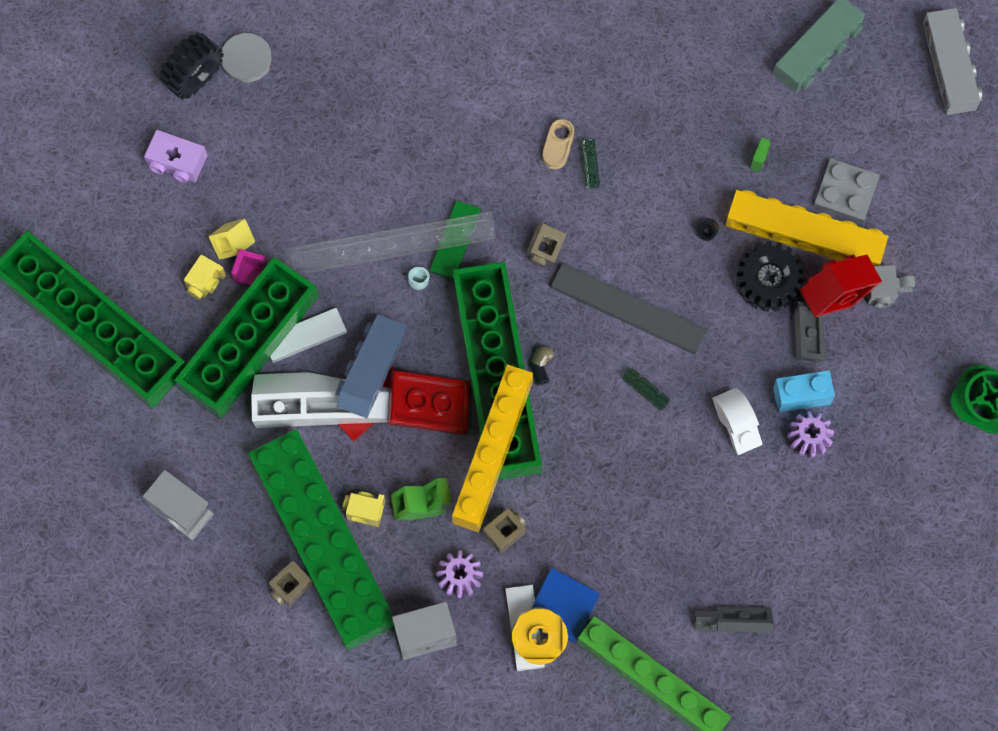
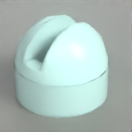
M423 267L411 269L408 275L410 287L414 290H423L429 283V272Z

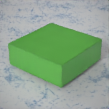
M761 138L752 160L751 170L761 171L770 148V140Z

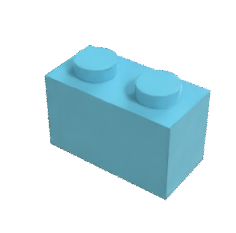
M830 370L777 378L773 387L778 413L831 405L835 397Z

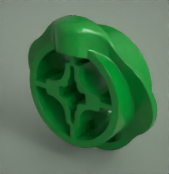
M986 365L971 366L961 374L958 384L952 393V410L963 422L974 425L986 433L998 434V389H995L990 383L992 381L998 385V371ZM975 381L977 385L975 388L976 398L969 401V390ZM984 396L986 398L990 397L992 402L985 401ZM974 409L981 410L985 414V417H989V419L981 417L974 411Z

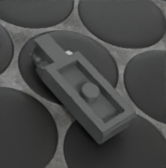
M799 292L798 301L795 303L794 309L796 360L822 362L825 360L823 315L814 317L802 293Z
M716 606L714 611L696 610L695 628L697 631L773 633L772 610L768 607Z

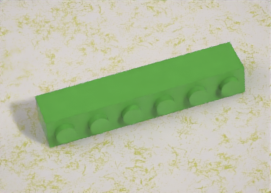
M593 617L578 637L577 644L694 731H722L729 722L730 715L597 617Z

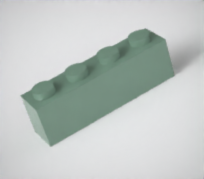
M837 0L775 64L773 76L794 93H797L801 88L806 90L814 81L813 75L818 70L823 72L831 62L829 58L834 53L839 55L845 49L847 39L850 36L855 38L864 27L862 22L865 14L849 1Z

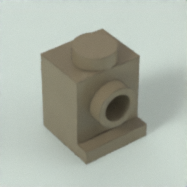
M544 223L537 225L526 252L527 255L531 256L530 261L542 267H545L546 263H555L566 234ZM540 243L546 245L547 249L545 252L539 250Z
M507 508L483 528V535L502 555L505 550L526 534V528L524 527L526 522L518 512L513 514ZM503 528H510L512 533L509 536H504L501 533Z
M292 561L269 582V586L272 589L269 594L280 606L285 602L290 607L313 586V582ZM292 583L295 585L291 592L285 591L287 584Z

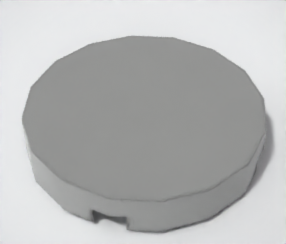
M241 33L235 35L222 48V53H224L222 58L224 72L236 81L250 83L259 80L270 69L272 53L269 44L256 34Z

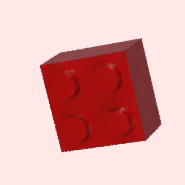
M853 254L842 261L837 262L836 259L826 262L822 266L823 270L810 276L807 279L808 283L800 291L814 317L853 307L877 287L882 280L868 254L858 257Z

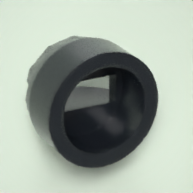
M712 218L703 219L696 227L697 235L705 241L712 240L719 231L718 223ZM708 225H711L712 228L708 234L705 232V229Z

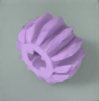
M807 411L805 417L798 414L795 418L796 422H791L789 425L792 431L788 433L787 438L794 440L791 444L792 449L801 447L799 451L800 456H803L806 450H809L811 458L815 457L816 451L823 455L826 452L825 447H831L833 443L830 437L834 435V430L828 429L831 422L830 420L822 422L821 413H818L816 418H813L811 411ZM807 430H811L815 437L810 438V434H806Z
M458 551L456 559H454L451 553L447 554L449 563L440 561L439 566L443 570L436 572V576L442 579L439 582V587L445 588L448 586L446 591L448 596L452 595L454 590H457V598H462V590H465L469 596L473 595L471 586L480 588L481 583L477 579L483 578V572L477 570L481 566L480 561L472 562L473 554L471 553L464 559L462 551ZM459 569H463L465 578L463 579L460 576L459 580L455 579L454 571L457 570L459 572Z

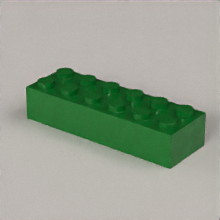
M273 257L175 378L174 381L178 389L221 420L251 383L254 376L259 373L271 358L270 356L293 327L299 323L319 298L317 286Z

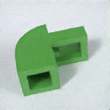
M437 478L425 486H404L392 493L391 499L395 520H416L446 513L445 508L451 505V491L448 487L447 478Z

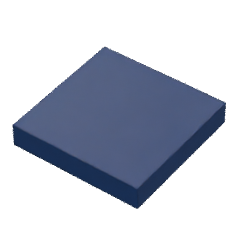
M551 568L531 609L538 607L547 608L559 614L566 625L568 640L576 643L600 593Z

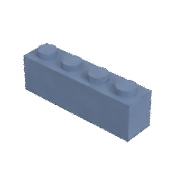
M377 314L373 324L368 322L363 337L366 339L364 343L359 341L354 353L356 360L355 362L349 361L345 371L347 378L345 381L340 380L335 395L339 396L338 408L368 418L403 343L407 325Z

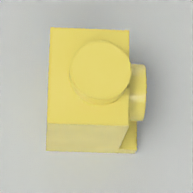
M200 255L184 279L188 289L187 292L198 300L202 297L205 298L208 292L212 294L219 284L218 277L224 279L226 274L221 265Z
M367 492L351 493L350 496H345L342 511H346L347 520L379 527L385 505V496L379 494L378 499H375L374 495Z

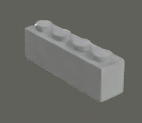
M957 8L928 12L924 18L923 27L945 114L975 111L980 101H982V90L975 81L976 67L970 61V43L964 38V20L962 17H959Z

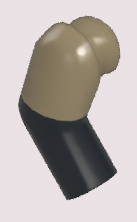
M549 346L538 347L530 361V368L537 386L550 381L545 365L547 361L554 357V351Z

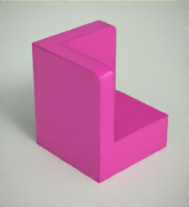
M240 249L232 270L234 283L250 287L267 266L265 256Z

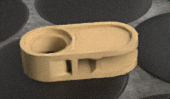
M560 119L552 123L543 149L542 160L546 167L557 170L562 168L567 162L574 139V127L571 122ZM558 128H566L569 131V135L561 139L554 132Z

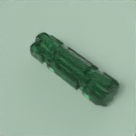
M592 138L583 139L581 141L586 188H598L600 186V179L598 175L597 153L595 152V140Z
M630 368L624 374L623 380L628 385H633L634 390L646 400L652 401L658 410L662 411L670 402L669 397L663 392L660 394L657 387L646 378L640 377V373L634 368Z

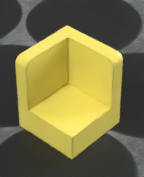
M245 218L225 223L208 236L219 260L237 256L240 249L246 250L255 243Z

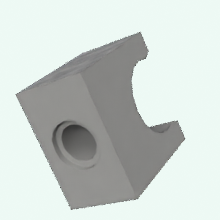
M166 470L162 472L143 495L150 510L191 541L195 539L214 515L206 508L209 503Z
M447 602L392 617L403 660L457 645L456 633Z

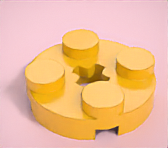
M532 608L519 615L512 629V642L517 653L526 661L536 665L551 663L564 651L568 642V632L559 614L547 608ZM539 628L543 630V633H548V638H544L540 644L537 643L535 638H532V633H536Z

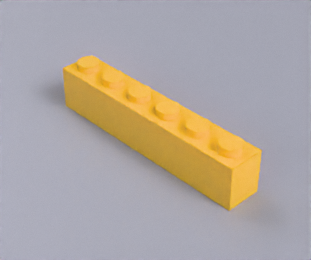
M736 190L725 225L735 230L827 258L836 259L837 261H842L853 254L856 257L868 254L874 266H880L889 237L878 229L861 228L851 221L841 222L832 219L830 215L825 213L815 214L808 212L802 206H789L782 204L780 200L775 198L766 199L759 197L749 190Z
M507 364L452 514L453 524L479 533L533 383L532 372Z

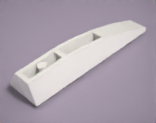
M309 372L255 375L252 389V422L256 428L387 422L390 388H381L368 418H364L337 407L339 396L335 395L340 380L345 381V379Z

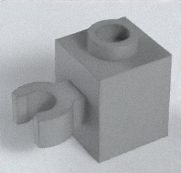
M895 265L874 266L882 282L867 294L868 304H875L877 308L891 306V304L895 303L898 292L909 293L913 291L912 288L915 287L914 276L897 278Z

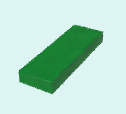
M456 201L432 263L430 273L453 280V270L460 269L480 216L481 208Z

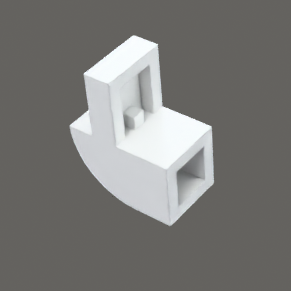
M738 388L712 398L718 418L727 428L733 448L738 455L763 445L757 429L759 423L749 401Z

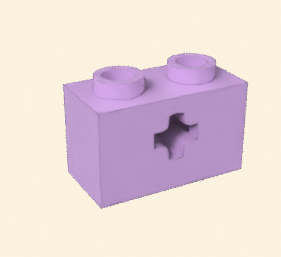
M156 130L144 158L149 169L157 174L166 172L172 174L173 178L180 182L187 183L189 180L196 183L207 158L205 146Z

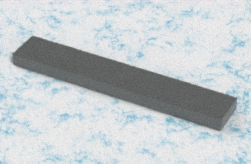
M562 264L551 285V289L694 355L706 333V329L565 264Z

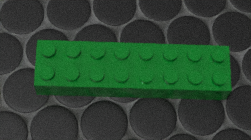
M28 230L0 258V282L150 409H153L176 385L174 380L186 366L185 361Z
M506 262L453 270V282L480 438L507 364L525 370ZM529 394L498 480L541 474L542 462Z
M295 429L249 452V458L347 651L393 628V614L298 430Z

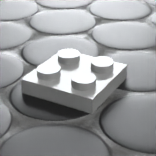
M830 158L813 207L864 223L880 175Z

